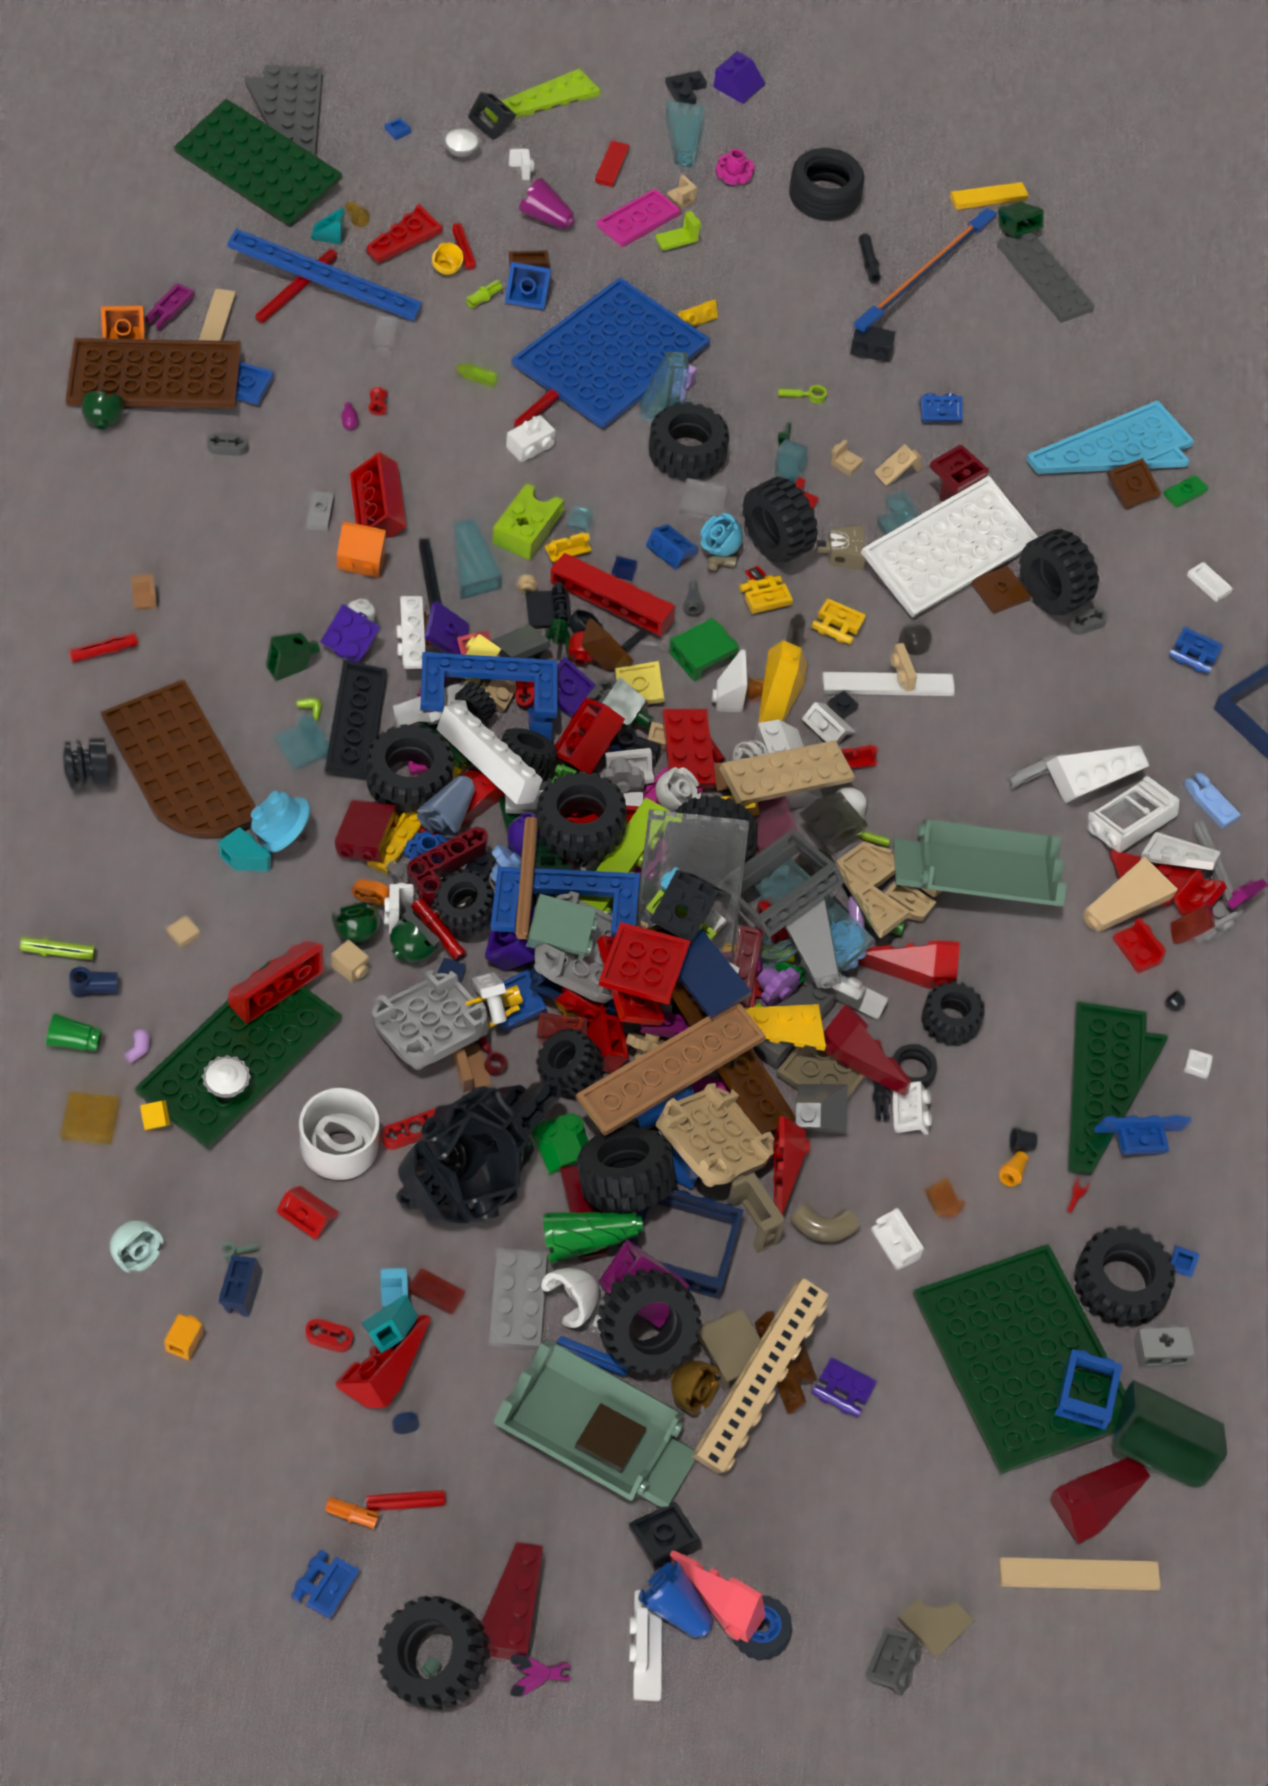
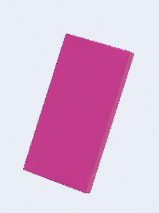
M654 188L597 220L596 226L623 248L678 217L681 214V210Z

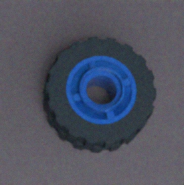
M769 1595L762 1596L766 1617L761 1622L767 1625L769 1629L765 1632L756 1630L748 1643L742 1639H733L735 1646H738V1650L741 1653L746 1654L748 1658H755L759 1661H762V1659L770 1660L774 1656H779L781 1651L785 1650L788 1646L792 1632V1618L788 1613L787 1607L783 1606L780 1600L773 1599Z

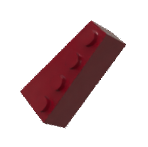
M517 1541L482 1619V1624L484 1625L482 1632L486 1633L489 1639V1643L485 1645V1648L490 1650V1657L510 1660V1657L515 1654L527 1656L543 1545Z

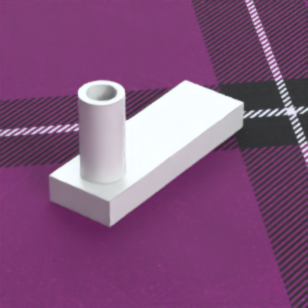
M495 972L471 978L474 989L482 999H487L492 1023L505 1022L507 1018L501 994L506 993L503 981Z

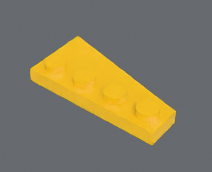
M819 1004L744 1008L766 1035L765 1039H769L770 1042L794 1043V1046L804 1048L807 1045L816 1047V1050L825 1051L826 1044Z

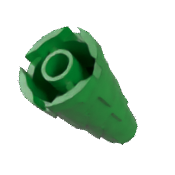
M543 1213L546 1248L550 1250V1254H548L550 1264H556L580 1255L602 1250L627 1239L639 1237V1232H644L642 1217H637L636 1213Z

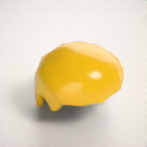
M449 242L439 244L438 248L433 252L431 259L433 267L439 273L450 275L460 269L464 257L462 250L457 245Z

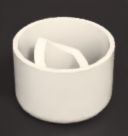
M333 1088L316 1094L306 1103L300 1114L299 1135L301 1155L307 1166L324 1178L347 1180L364 1173L373 1164L379 1149V1116L375 1106L366 1096L351 1089ZM342 1131L352 1135L355 1140L352 1143L341 1145L334 1142L329 1137V1134Z

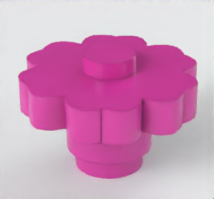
M732 149L729 154L719 157L715 168L717 177L724 179V183L737 185L738 182L746 184L751 181L755 170L753 161L746 159L745 153L740 149Z

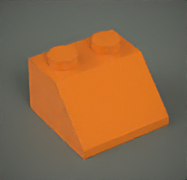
M101 306L102 339H145L144 306Z
M343 521L337 550V569L379 578L386 559V530Z

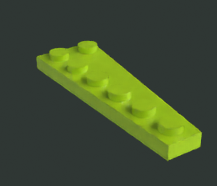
M578 68L501 101L517 114L515 117L517 119L522 116L535 114V111L539 109L547 111L552 109L554 105L561 104L565 106L569 105V101L578 100L580 102L598 97L601 90ZM486 107V114L496 123L499 117Z

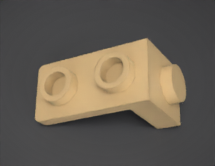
M904 444L877 468L874 473L886 486H889L911 465L917 472L924 468L920 462L922 457L915 449L911 451Z

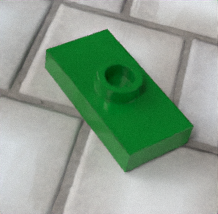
M1195 474L1166 489L1163 495L1178 508L1207 493L1209 487Z

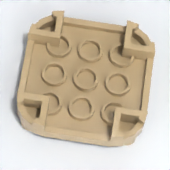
M715 1083L707 1084L704 1091L676 1101L673 1097L667 1102L656 1121L657 1128L661 1130L665 1138L690 1168L702 1179V1182L709 1187H713L715 1184L729 1183L740 1175H748L764 1167L774 1153L772 1142L775 1139L771 1132L761 1134L736 1103L739 1095L733 1089L729 1093L723 1089L716 1088Z

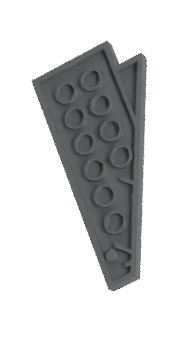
M264 65L263 78L245 77V85L265 124L313 155L316 154L322 68Z

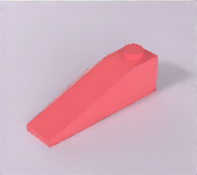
M672 1550L670 1553L672 1565L674 1566V1561H678L682 1565L705 1606L722 1625L725 1632L735 1640L742 1639L748 1643L766 1617L762 1594L733 1577L729 1581L725 1580L718 1570L711 1568L707 1572L698 1561Z

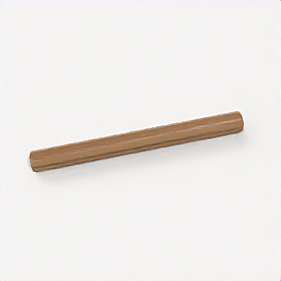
M527 817L524 824L515 931L517 939H527L530 929L538 831L536 817Z

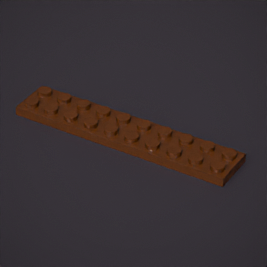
M658 925L646 928L674 936L673 933ZM678 978L672 998L691 1027L708 1017V1015ZM753 1048L717 1069L729 1090L733 1089L739 1095L736 1099L737 1103L761 1134L775 1132L779 1116H784L792 1122H796L795 1115Z

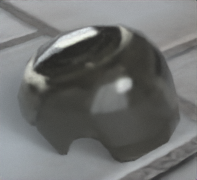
M910 622L901 629L898 644L904 643L907 653L911 655H921L929 650L932 633L926 625L919 622Z

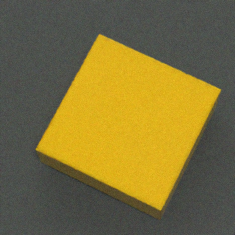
M166 1100L140 1105L144 1130L170 1125Z

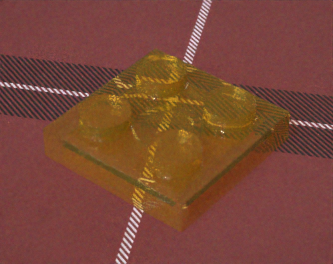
M69 1092L60 1134L61 1140L111 1145L120 1102L119 1096Z

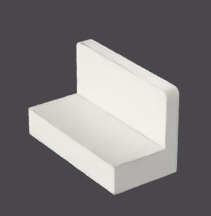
M815 702L802 718L826 742L836 740L837 744H839L846 734L854 735L856 732L824 703Z

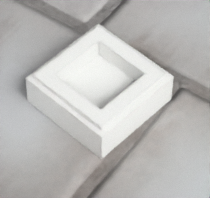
M1190 1049L1184 1072L1207 1079L1213 1056Z

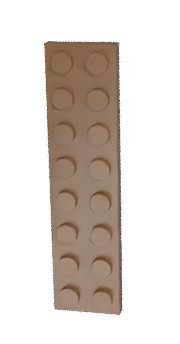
M738 1003L712 1020L709 1016L587 1087L577 1093L576 1099L603 1135L606 1136L763 1042L766 1035L742 1005Z

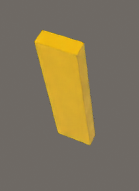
M1023 182L951 191L950 193L951 201L956 210L1028 200L1029 196Z

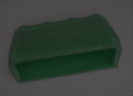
M1134 1379L1129 1384L1124 1394L1113 1435L1115 1449L1190 1487L1198 1488L1204 1486L1228 1455L1224 1423Z

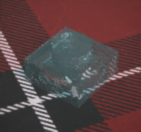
M573 505L567 520V526L588 531L594 510Z

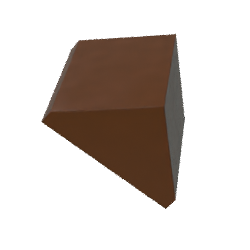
M592 618L587 621L581 645L605 671L624 667L634 662L605 629Z

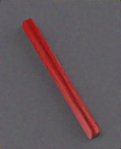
M329 249L317 261L330 265L337 259V252ZM298 276L255 314V319L260 323L267 321L310 283L311 280Z

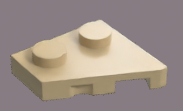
M895 882L884 893L910 911L907 918L910 920L923 922L936 905L935 900L916 888L895 885Z

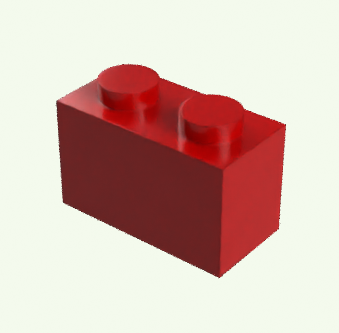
M601 1013L586 1028L587 1036L602 1051L601 1054L604 1057V1061L601 1063L604 1066L603 1070L600 1071L613 1073L629 1059L623 1022L619 1021V1017Z

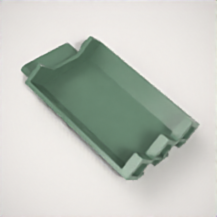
M923 819L922 823H919L917 831L920 842L893 838L895 885L1064 907L1067 884L1061 883L1064 860L1059 859L1061 837Z
M550 1339L540 1344L531 1365L522 1371L512 1394L503 1400L493 1421L497 1426L632 1501L637 1495H640L661 1508L669 1506L696 1461L691 1457L695 1449L676 1439L684 1426V1423L681 1422L684 1413ZM600 1403L646 1427V1432L622 1473L575 1448L576 1442Z

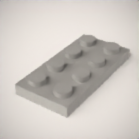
M496 1248L489 1346L538 1350L541 1344L545 1292L541 1289V1284L544 1276H546L547 1252Z

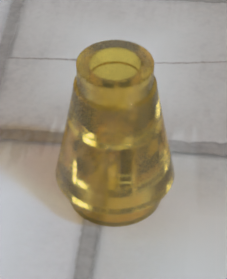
M352 200L345 204V209L355 226L363 227L369 222L370 216L367 209Z

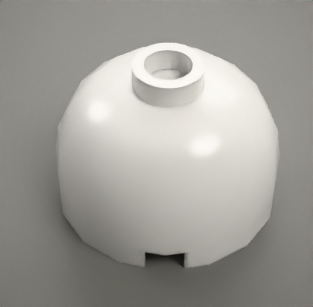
M674 767L666 771L658 779L655 788L658 802L661 806L670 810L671 813H674L684 802L688 803V800L692 798L700 799L701 793H697L696 787L699 786L697 779L689 770L683 767L680 769Z

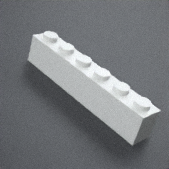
M461 704L445 706L437 730L514 803H534L543 780L535 773V770L523 762L520 756L510 750L506 743L498 739L493 731L485 727L480 719L472 715L467 707Z

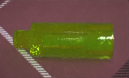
M458 363L456 371L462 373L464 378L494 387L497 382L498 373L470 363L465 365Z

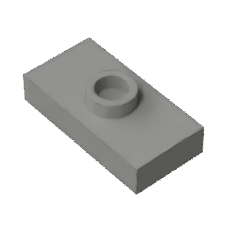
M312 491L306 529L328 531L334 493Z

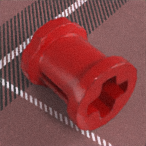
M374 387L369 391L371 402L368 404V410L374 415H383L387 411L385 400L388 398V392L382 387Z

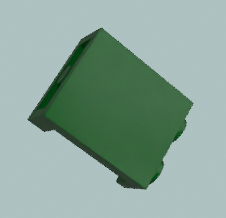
M711 618L671 638L669 654L695 682L701 679L702 670L728 657L733 661L738 654L739 646L736 640L726 633L724 627L714 618Z

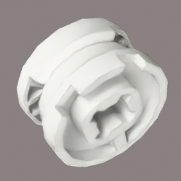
M760 741L740 742L734 748L733 761L765 755L768 752Z

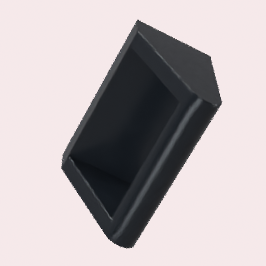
M480 91L468 118L492 140H495L514 121L517 114L493 93ZM486 107L499 117L493 129L478 117Z

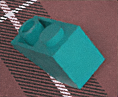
M240 827L218 842L219 856L232 869L243 871H269L271 869L270 852L265 847L259 846L254 837L248 832L245 833Z
M403 1295L361 1323L380 1353H383L405 1338L419 1316L408 1297Z

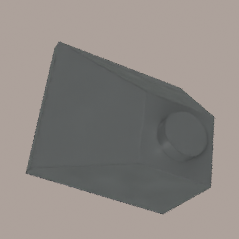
M798 1084L796 1124L805 1129L806 1133H847V1084Z

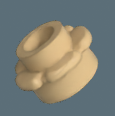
M523 575L518 578L516 587L525 594L527 591L536 590L538 583L535 581L534 576Z

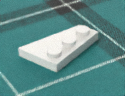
M1155 832L1142 852L1141 860L1145 857L1153 863L1213 870L1220 858L1221 852Z

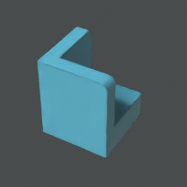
M406 1268L380 1269L382 1308H385L403 1295L408 1297Z

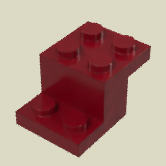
M962 444L932 460L929 466L943 480L939 493V498L943 502L984 479L989 473V469Z

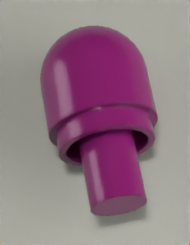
M351 402L344 403V410L341 413L342 425L347 430H353L358 426V414L353 409Z

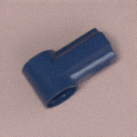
M75 967L69 974L70 992L78 998L86 997L90 993L117 994L118 972L90 971L86 967Z

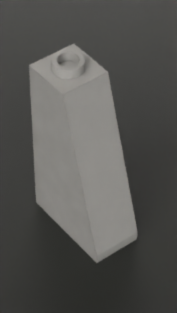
M822 898L784 927L817 988H831L836 984H840L841 980L828 908L825 899Z

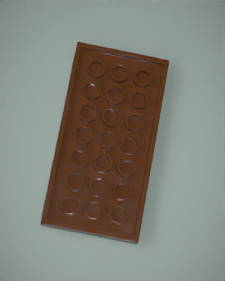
M74 338L65 397L66 405H81V399L84 398V394L93 391L106 392L105 396L112 397V393L121 396L124 399V406L235 408L242 348L241 341Z

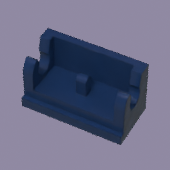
M231 1256L218 1299V1303L222 1304L227 1313L232 1314L233 1309H236L243 1317H250L263 1273L256 1258Z

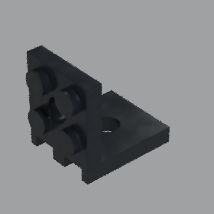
M676 870L650 921L680 938L690 940V943L694 944L715 902L728 903L732 895L691 872ZM681 904H685L689 910L684 918L679 917L677 914V909Z

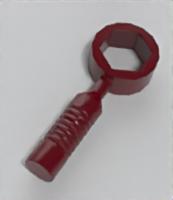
M486 1035L480 1037L478 1042L482 1050L488 1054L484 1062L485 1070L493 1075L502 1074L507 1066L506 1057L501 1053L491 1051V1044ZM490 1060L499 1062L501 1067L493 1066Z

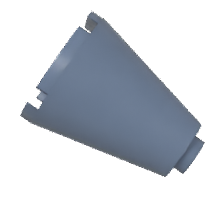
M457 776L417 810L419 812L417 819L421 825L432 834L435 831L440 833L446 840L456 837L475 792L474 782L467 776Z

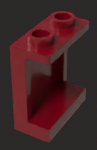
M352 799L334 839L338 856L368 862H381L383 859L381 849L390 827H397L399 822L396 806Z

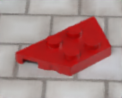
M1111 850L1109 859L1110 861L1113 860L1117 879L1119 880L1141 860V857ZM1151 862L1178 890L1195 871V869L1183 866ZM1174 896L1169 901L1160 905L1169 907L1174 902Z

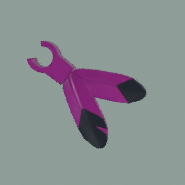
M515 1654L510 1657V1661L515 1668L528 1674L518 1680L511 1688L510 1694L514 1697L523 1696L531 1692L548 1678L550 1680L561 1679L563 1681L571 1679L568 1673L566 1675L560 1674L562 1668L571 1667L566 1661L546 1666L526 1655Z

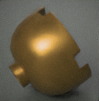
M695 1360L683 1364L673 1372L671 1376V1392L673 1399L680 1408L693 1415H699L701 1413L698 1410L702 1406L705 1409L710 1406L719 1387V1382L715 1380L716 1374L720 1375L717 1367Z

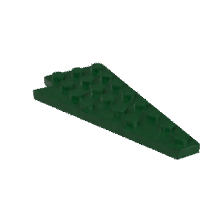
M1077 1001L1075 1004L1067 1171L1088 1175L1093 1173L1115 1132L1095 1133L1094 1128L1104 1117L1116 1116V1118H1124L1168 1040V1035L1146 1032V1011Z

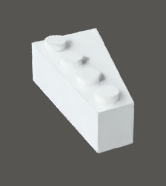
M1140 745L1057 756L1046 763L1064 803H1068L1135 774L1149 766Z

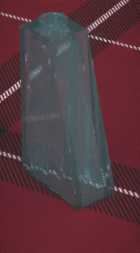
M667 100L665 120L674 164L694 167L704 117V106Z
M666 352L640 400L641 420H653L664 408L668 406L673 407L675 403L681 402V404H684L689 371L687 352Z
M475 519L454 523L453 539L460 599L463 600L501 589L502 573Z

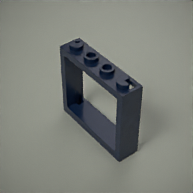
M1266 664L1219 695L1213 709L1268 759V733L1236 705V703L1268 683V664Z
M672 1189L663 1201H658L659 1205L732 1225L717 1278L661 1262L680 1275L689 1284L687 1288L689 1291L719 1300L744 1210L733 1207V1204H722L715 1202L709 1197L701 1198L691 1195L684 1190L677 1191ZM646 1207L645 1210L637 1214V1217H642L643 1225L649 1207ZM639 1232V1237L632 1238L629 1241L637 1245L641 1232Z

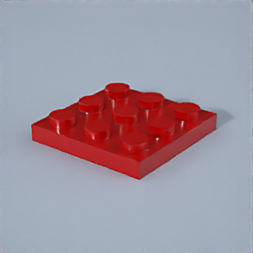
M620 922L599 978V986L669 1005L690 947V940Z

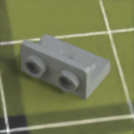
M1218 901L1212 905L1204 916H1189L1183 920L1182 925L1199 945L1205 941L1210 942L1224 931L1227 933L1233 930L1237 925L1236 921L1240 914L1237 911L1230 914L1224 905Z

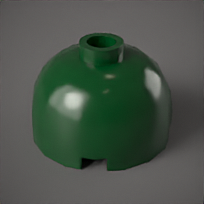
M93 391L84 394V398L81 399V410L85 420L100 430H106L108 427L115 425L123 415L124 399L114 393H112V397L105 396L106 392Z
M366 902L355 903L340 908L341 913L335 915V912L332 913L333 927L342 940L347 941L349 939L355 945H362L367 943L368 939L377 933L380 925V914L375 903H372L373 907H367Z
M406 917L400 919L392 928L390 943L394 949L391 953L400 962L403 959L414 964L423 962L436 949L432 944L429 946L426 943L427 938L411 921H407Z

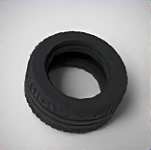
M834 148L809 150L797 158L793 164L789 184L790 198L801 212L810 217L820 220L841 219L854 212L860 204L865 181L864 171L859 162L844 151ZM819 179L830 180L840 184L842 187L824 188L811 181Z

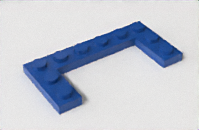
M422 652L420 710L443 712L445 676L534 682V717L557 718V660Z
M498 867L491 931L515 932L521 868ZM534 868L532 893L560 895L568 894L572 891L579 893L580 896L614 897L611 937H615L620 922L636 926L640 873Z

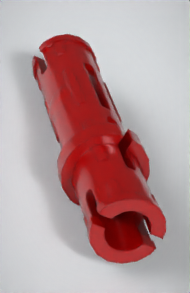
M135 632L118 637L110 636V639L68 650L72 663L111 652H114V654L119 653V650L138 646Z
M423 897L411 905V908L418 914L423 924L441 940L442 946L449 952L454 961L459 960L466 954L467 951L442 923L440 915L428 906Z

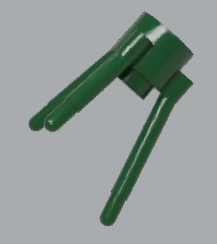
M554 619L551 622L550 629L546 630L545 637L548 640L551 638L555 645L565 640L567 655L570 633L567 632L568 623L563 619ZM543 651L537 653L535 659H540Z

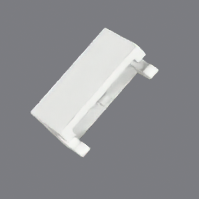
M898 1208L876 1220L877 1224L871 1228V1231L896 1270L920 1260L924 1247Z

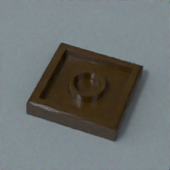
M600 1403L576 1442L575 1448L622 1473L646 1432V1427Z

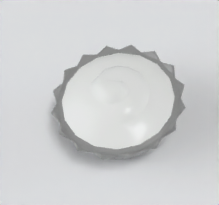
M452 128L451 131H447L446 135L443 136L445 147H447L451 154L458 157H466L473 154L480 145L478 134L467 128Z
M218 1056L215 1060L209 1061L208 1066L204 1067V1074L202 1075L203 1085L207 1087L208 1092L213 1093L215 1096L223 1098L234 1097L243 1092L245 1087L249 1085V1079L251 1078L249 1074L250 1068L246 1066L245 1061L239 1060L237 1056Z

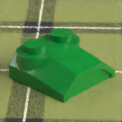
M569 1113L543 1121L531 1132L549 1176L559 1172L560 1168L577 1166V1157L586 1142L589 1143L583 1128V1120L577 1114Z

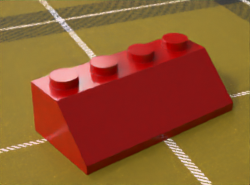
M379 451L349 473L355 521L359 525L386 530V538H392L406 528L398 464Z
M307 940L299 945L292 946L286 954L280 958H274L268 966L252 973L243 983L234 985L228 992L229 1006L246 1024L250 1023L324 972L323 946L320 943Z

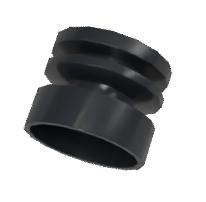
M105 737L89 738L88 749L83 750L80 739L76 740L77 750L72 751L71 741L64 742L63 766L70 790L76 789V778L81 779L82 788H86L87 777H92L95 787L110 785Z

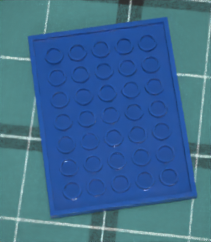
M619 277L512 358V365L547 390L554 389L555 392H558V397L604 429L664 382L666 372L680 359L688 363L710 345L711 339Z

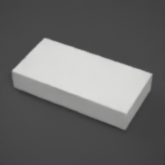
M1204 562L1188 571L1187 576L1215 602L1223 599L1233 590L1227 582Z

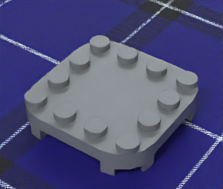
M570 891L568 894H560L556 897L557 899L595 908L579 900V893ZM595 908L594 917L598 918L595 932L591 931L589 939L593 940L590 954L586 953L583 960H579L578 954L556 949L546 943L543 945L537 944L534 968L539 974H543L549 980L592 1001L605 1004L613 996L611 989L599 986V978L604 965L597 940L601 935L611 937L612 916Z
M434 970L424 972L426 979L389 999L384 994L376 999L377 1004L371 1012L376 1031L404 1062L412 1065L414 1069H422L426 1065L432 1064L469 1045L489 1032L485 1005L483 1002L469 1006L465 1004L466 1001L474 998L458 982V976L452 971L449 974H434Z

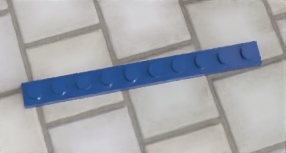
M237 228L228 240V248L412 321L416 319L422 308L423 302Z

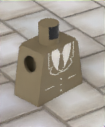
M863 526L832 528L829 531L828 540L816 541V553H828V560L831 566L863 570L866 560L861 553L865 547Z

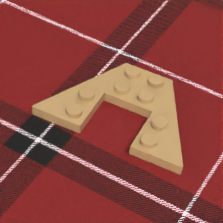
M863 841L838 859L835 865L838 867L845 885L878 937L882 938L907 919L910 911L877 889V887L895 875L894 854L891 853L892 850L885 847H877L874 844ZM920 888L932 897H935L940 892H942L939 890Z

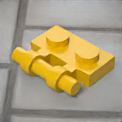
M769 575L761 580L755 581L751 579L747 580L746 583L739 584V590L741 593L745 592L744 599L752 614L789 606L793 602L786 584H781L782 578L780 575L774 577Z
M827 598L817 617L823 620V622L814 620L811 628L817 630L823 636L827 634L836 638V641L839 643L845 642L851 645L854 637L847 633L850 632L857 635L865 622L866 615ZM830 625H835L841 629L839 631L837 629L830 627Z

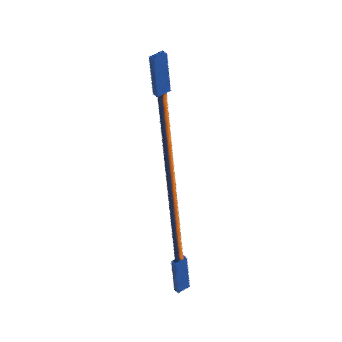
M986 207L969 222L968 228L880 305L877 307L873 305L854 322L853 327L862 332L868 330L884 315L886 308L974 232L979 233L996 218L997 213Z

